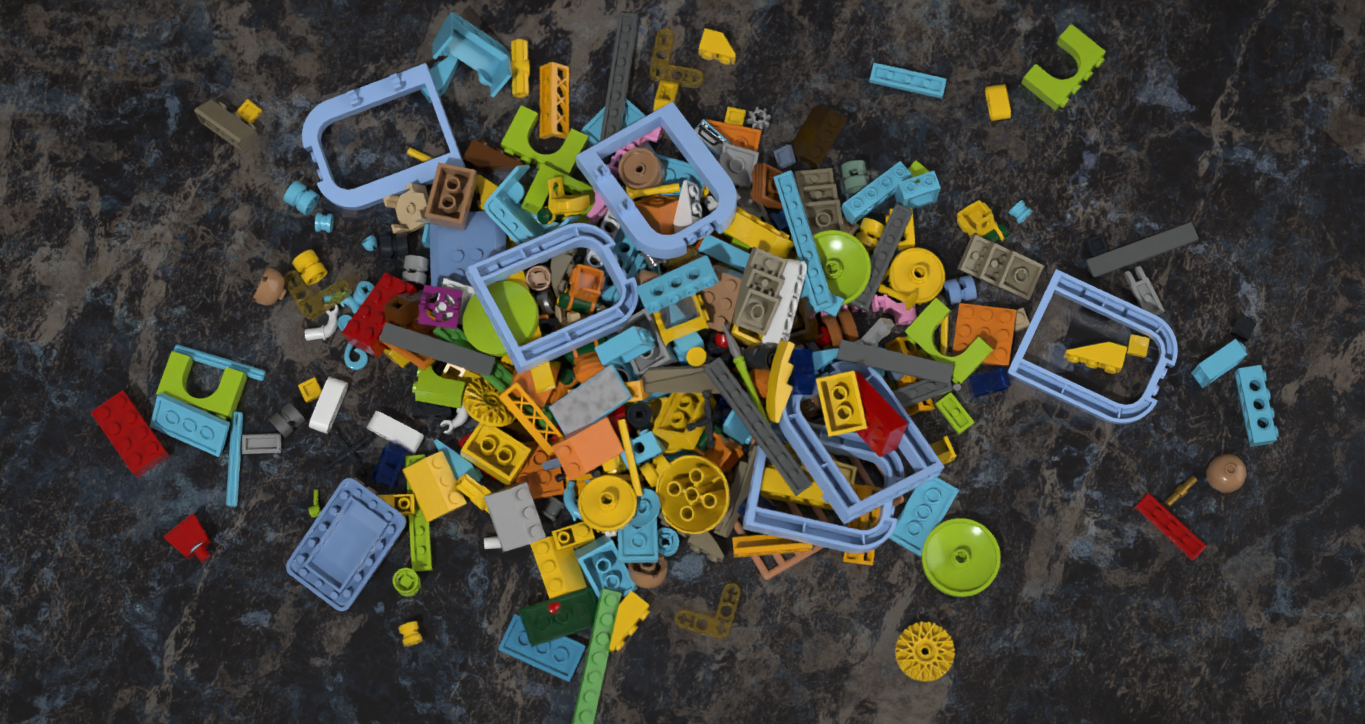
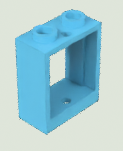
M935 171L898 182L895 193L897 204L915 209L936 202L941 187Z
M633 326L597 346L595 350L603 366L612 364L615 368H619L655 348V337L650 330Z
M1235 339L1198 364L1191 374L1200 386L1204 388L1238 365L1247 355L1246 348Z

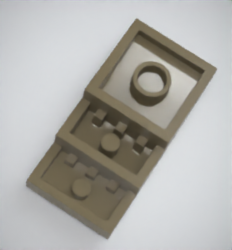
M832 168L795 171L796 185L812 236L828 230L844 232L840 200H838Z
M972 234L957 269L1021 298L1030 300L1044 265Z
M756 247L752 248L741 280L733 324L766 336L780 302L777 296L784 281L780 277L787 263L786 259Z

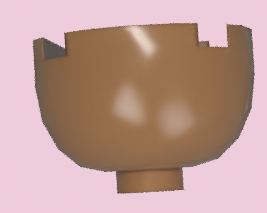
M268 266L251 300L267 306L274 304L278 299L282 300L287 290L283 289L285 280L281 273Z
M1221 454L1215 457L1209 463L1206 470L1210 486L1222 493H1232L1238 490L1245 482L1247 475L1246 466L1243 461L1232 454Z
M658 553V562L628 563L630 578L634 584L641 588L657 587L666 578L667 561L664 560L662 554Z

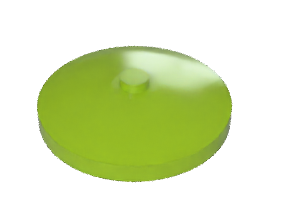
M828 230L813 235L830 293L844 299L842 306L853 302L864 292L870 280L871 262L867 250L857 238L843 231Z
M497 281L487 285L486 287L519 347L526 345L534 335L539 320L538 306L534 297L526 288L515 282ZM475 293L467 303L463 314V330L466 338L483 354L489 356L508 355Z
M963 518L951 519L935 527L926 538L921 555L924 573L931 584L939 591L954 597H968L986 589L995 579L1001 559L999 546L993 534L982 524Z

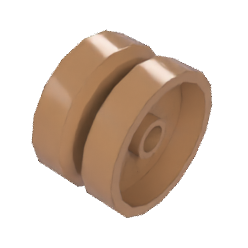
M645 148L629 150L619 162V177L630 189L659 187L664 181V165L659 158Z

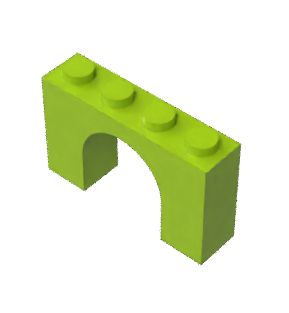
M1072 24L1061 34L1057 44L1076 60L1078 65L1077 74L1069 79L1060 80L1050 76L1035 64L1024 76L1021 83L1055 111L1059 107L1064 108L1070 100L1068 97L1072 93L1075 95L1081 88L1080 83L1083 80L1087 81L1092 76L1094 67L1099 68L1105 60L1103 57L1106 51Z
M521 105L501 142L502 150L510 157H519L525 164L530 165L532 163L536 165L538 169L541 164L551 165L555 170L572 176L577 167L576 155L585 151L589 143V137L571 128L563 146L557 152L549 155L539 154L529 145V137L539 119L538 113Z
M541 164L521 208L537 215L549 196L548 179L562 177L564 192L572 195H589L590 206L581 213L578 222L588 224L589 217L587 215L596 202L594 199V188L584 181L574 179L567 173L555 170L551 165ZM557 182L553 185L555 192L559 189Z
M935 298L905 330L908 334L906 338L913 345L918 343L922 347L920 351L926 357L932 356L937 362L953 365L951 380L956 384L958 382L963 384L994 349L978 336L966 351L958 356L947 357L941 354L934 344V333L941 322L952 311L938 298Z
M435 360L425 371L418 367L417 377L419 378L418 381H414L412 390L415 393L416 401L462 408L465 382L438 376L433 371V367L439 360Z
M171 351L156 395L161 392L204 412L214 414L225 421L226 418L231 419L233 412L236 411L247 380L245 373L226 367L218 389L211 396L194 398L188 394L186 388L187 378L194 361L190 356Z

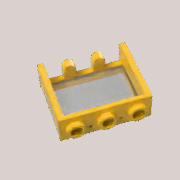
M700 294L686 297L676 304L669 305L653 313L665 346L670 341L704 328L709 329L706 323L709 320L706 309L702 310L700 307L704 305Z

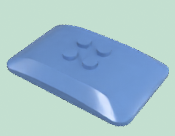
M485 211L469 212L464 231L430 224L431 286L441 287L444 278H450L471 286L465 275L467 267L507 251L506 233Z
M346 478L340 483L289 558L286 570L293 578L336 610H348L405 528V516L356 479Z

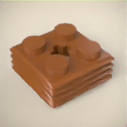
M766 163L754 164L751 173L753 184L750 196L752 200L772 210L783 208L774 176L784 172Z

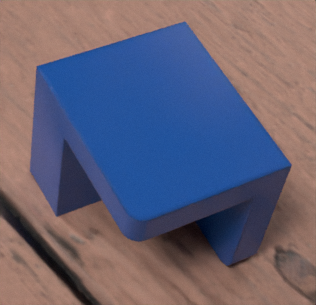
M784 210L776 215L774 213L770 214L769 218L775 229L783 232L790 230Z

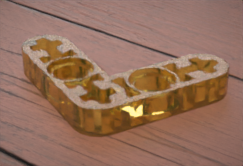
M669 29L659 30L656 35L650 66L651 79L656 82L677 83L678 86L689 88L700 87L703 83L701 71L669 65L673 34ZM666 34L669 39H666L665 46H662L661 37ZM659 51H664L667 56L665 59H658L656 54ZM657 69H661L659 76H656L655 73ZM666 70H669L668 78H666ZM673 72H680L682 77L679 80H674L671 77ZM685 73H688L687 77L689 78H687V81H684ZM694 75H697V78L700 80L692 82L691 78H693Z
M289 271L284 276L286 287L300 312L307 319L318 317L347 299L352 293V287L347 281L339 280L313 296L297 271ZM292 277H295V281L299 286H295L291 282ZM342 286L344 287V290H345L343 293L340 292V291H341L340 288H341ZM300 291H306V296L303 299L297 298ZM329 295L331 297L330 302L322 304L323 297ZM306 303H308L312 307L311 313L308 312V308L305 305Z
M734 583L727 584L724 587L715 619L681 610L675 615V624L684 630L716 639H725L730 633L740 597V588ZM735 588L734 592L737 595H733L731 602H735V605L723 602V599L728 600L729 597L726 590ZM724 606H729L732 609V614L728 617H724L720 612ZM683 614L686 615L688 620H692V616L696 617L693 628L689 627L691 625L689 622H684V625L680 624L678 617H682ZM718 618L730 621L729 624L725 622L724 630H727V632L722 633V635H718V631L715 630L721 625V621H717ZM701 619L706 620L708 627L705 630H699L696 626L697 621Z

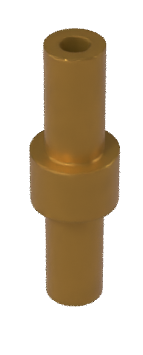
M1192 475L1182 485L1179 484L1174 489V493L1164 501L1165 504L1170 507L1179 498H1183L1188 493L1187 490L1197 482V479Z

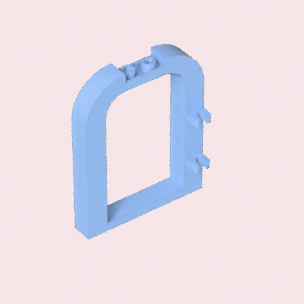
M426 63L398 74L389 75L387 78L355 90L352 89L345 94L320 103L309 113L303 125L302 142L304 149L307 152L313 150L310 153L314 163H318V176L320 180H324L318 182L317 185L328 200L343 209L362 210L384 202L383 198L388 195L400 196L409 191V189H405V186L410 183L425 186L433 184L438 162L465 168L434 80ZM427 87L451 153L355 189L346 190L339 188L333 179L321 144V137L325 128L333 122Z
M673 102L576 155L578 168L633 244L640 251L651 257L671 259L687 253L686 245H692L698 238L711 234L714 229L721 234L731 225L735 218L737 194L732 180ZM662 126L718 202L716 210L673 235L659 234L650 227L636 208L633 200L628 197L610 172L608 166L601 160Z
M586 223L568 224L467 267L465 275L518 374L621 329L630 320L638 302V291L636 289L638 286L634 277L627 280V274L623 268H620L617 255L613 252L616 243L602 229ZM584 247L594 251L601 259L617 288L619 302L606 310L519 347L486 286L497 281H503L508 276L536 264H543L548 259L574 248Z
M1056 269L1006 375L1106 422L1129 424L1146 416L1156 405L1157 400L1151 398V396H1155L1160 386L1157 383L1160 378H1164L1168 370L1165 366L1172 368L1175 365L1178 353L1177 341L1172 329L1160 317ZM1053 293L1147 335L1155 341L1159 350L1158 361L1142 396L1137 402L1129 405L1116 403L1022 359Z
M847 361L831 364L828 372L821 376L854 370L855 372L858 371L907 423L898 447L916 473L860 501L800 411V404L803 401L819 394L816 380H809L804 385L800 380L796 381L791 385L793 388L783 410L779 425L784 436L798 455L797 461L800 465H805L823 492V500L825 503L829 502L843 524L938 477L944 469L943 464L884 379L869 366Z
M769 422L778 438L783 442H788L779 423ZM807 422L827 452L875 463L884 475L883 490L904 479L903 465L895 450L879 457L857 433L848 432L829 437L826 426ZM759 445L757 446L742 529L858 554L870 552L878 548L892 534L897 523V519L890 518L893 516L895 506L892 505L893 500L880 506L876 527L870 530H857L757 507L766 459Z

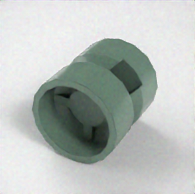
M855 160L841 165L842 175L846 178L844 185L847 193H858L869 185L868 177L865 176L867 173L865 161Z

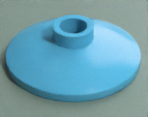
M642 489L643 495L636 497L637 510L635 511L633 521H630L634 526H647L658 516L660 499L650 489Z

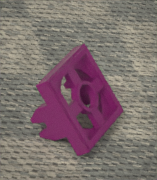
M424 285L423 294L420 297L418 324L457 330L463 291ZM440 293L438 301L435 303L427 302L432 295ZM446 294L453 299L454 306H448L447 302H445ZM440 302L446 304V311L443 313H438L435 310L436 305ZM426 309L434 310L436 320H432L428 316ZM447 312L453 313L450 319L442 322L443 315Z

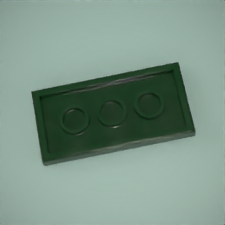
M591 586L519 609L518 612L531 648L593 628L598 603ZM554 602L560 603L561 608L555 614L548 610L549 604Z

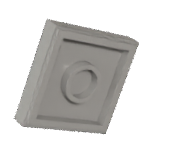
M723 142L718 163L735 186L749 190L752 184L751 173L754 164H757L759 153Z

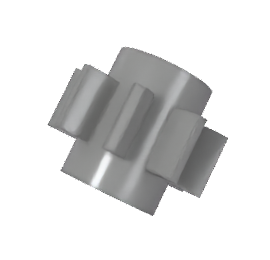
M756 107L754 113L749 112L751 118L747 119V123L752 124L753 129L756 128L762 132L764 126L769 127L767 121L770 120L771 116L766 115V109L762 111Z

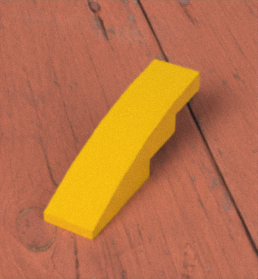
M779 341L771 366L766 398V416L769 422L779 423L793 388L787 382L794 365L788 363L795 344L789 341Z

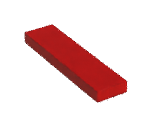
M1148 493L1134 507L1192 561L1206 547L1199 538L1151 494Z

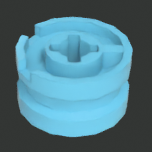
M670 528L657 530L658 553L664 557L672 556L679 548L678 535ZM664 539L669 540V545L663 546L662 541Z

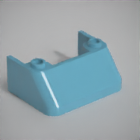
M451 12L432 43V58L436 60L438 56L452 54L478 71L479 81L485 86H490V96L494 98L512 77L510 52L504 45L456 13Z
M528 164L516 166L484 204V210L487 215L517 245H521L568 224H573L574 221L580 219L578 215L570 216L561 224L559 222H552V224L544 228L528 211L521 208L522 204L520 201L525 195V188L519 182V179L530 168Z

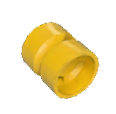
M864 218L859 227L861 232H858L855 238L863 244L867 252L873 253L885 226L873 219Z
M313 250L301 253L292 262L296 270L302 273L301 277L308 286L319 282L327 275V270L322 263H318L319 258Z
M662 453L653 458L652 463L647 462L639 467L652 489L656 487L662 470L669 464Z

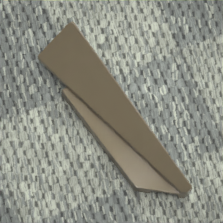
M701 365L648 368L639 379L642 380L644 392L702 393V391L706 390L710 391V393H720L703 370L706 366Z
M755 445L750 447L746 462L739 461L736 464L729 485V506L724 518L713 531L715 534L726 538L729 537L747 503L757 446ZM766 456V459H765L764 467H766V465H767V463H768V461H769V459L767 458V456Z

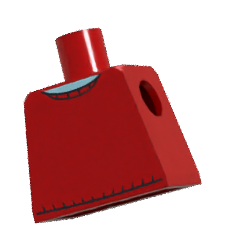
M193 513L163 536L189 560L197 556L201 562H204L211 556L205 548L211 541L199 519Z

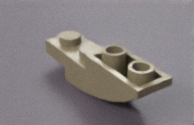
M577 248L551 259V281L556 297H560L562 292L567 289L571 271L576 266L573 257L577 253Z
M660 510L657 516L659 524L665 528L672 527L664 519L665 516ZM676 531L682 537H690L688 545H690L692 551L699 554L700 552L707 554V558L715 563L717 561L723 562L724 555L708 531L700 534Z

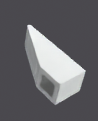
M687 180L683 181L673 222L675 233L682 231L703 218L698 185Z

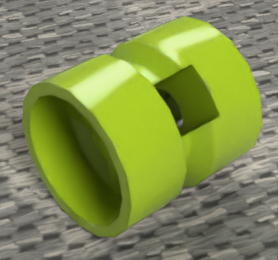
M402 568L394 574L393 584L401 595L411 597L419 592L421 581L414 570Z

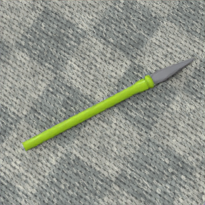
M723 322L729 349L734 357L733 362L742 376L751 401L769 424L748 373L744 356H741L736 341L725 322Z

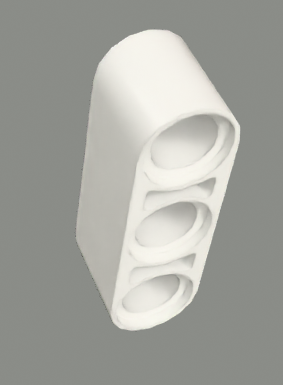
M331 376L328 377L310 419L309 428L326 434L330 432L347 391V382Z
M375 411L366 427L371 432L412 453H416L424 438V435L379 411Z

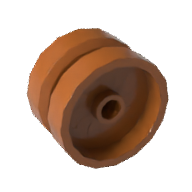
M849 309L839 311L837 320L829 314L822 316V326L826 327L829 331L832 349L839 348L841 339L850 342L859 340L858 331Z

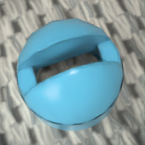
M374 235L368 236L361 242L368 251H373V246L375 248L378 247V241Z

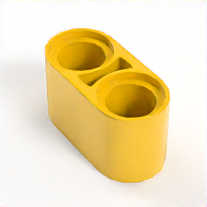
M1005 84L985 87L991 121L1011 118Z

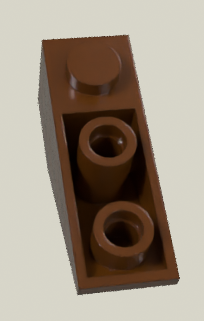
M474 139L462 158L465 165L479 172H512L516 166L523 165L519 158L515 156L511 158L505 155V152L501 149H492L488 147L489 145L486 142Z
M423 290L399 294L384 305L387 323L404 328L418 317L420 313V297L423 294ZM432 295L427 302L434 303L438 295Z

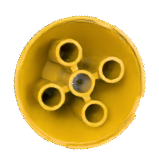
M687 455L675 459L665 466L656 484V494L660 499V509L665 516L664 519L673 528L688 534L707 532L716 527L727 512L730 499L728 481L722 471L712 461L704 457Z

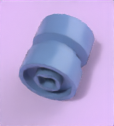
M971 275L960 277L958 281L956 279L944 281L945 294L950 305L961 303L962 299L969 301L977 298L974 280Z

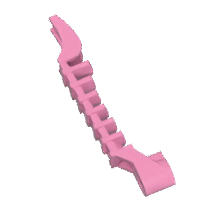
M662 126L616 151L615 156L611 158L610 164H607L616 180L619 179L618 167L623 155L636 147L640 148L641 145L648 141L657 143L664 132ZM595 190L594 199L596 202L587 215L589 217L588 224L590 225L598 222L608 210Z
M887 294L883 296L875 295L871 302L873 312H878L879 308L882 307L883 313L894 316L896 325H910L917 318L915 304L911 310H906L904 303H896L888 298ZM850 303L841 306V311L848 309L847 306H851L852 312L858 311V308L850 305ZM812 307L814 315L816 316L817 313L815 312L814 307ZM821 311V317L828 315L827 313Z

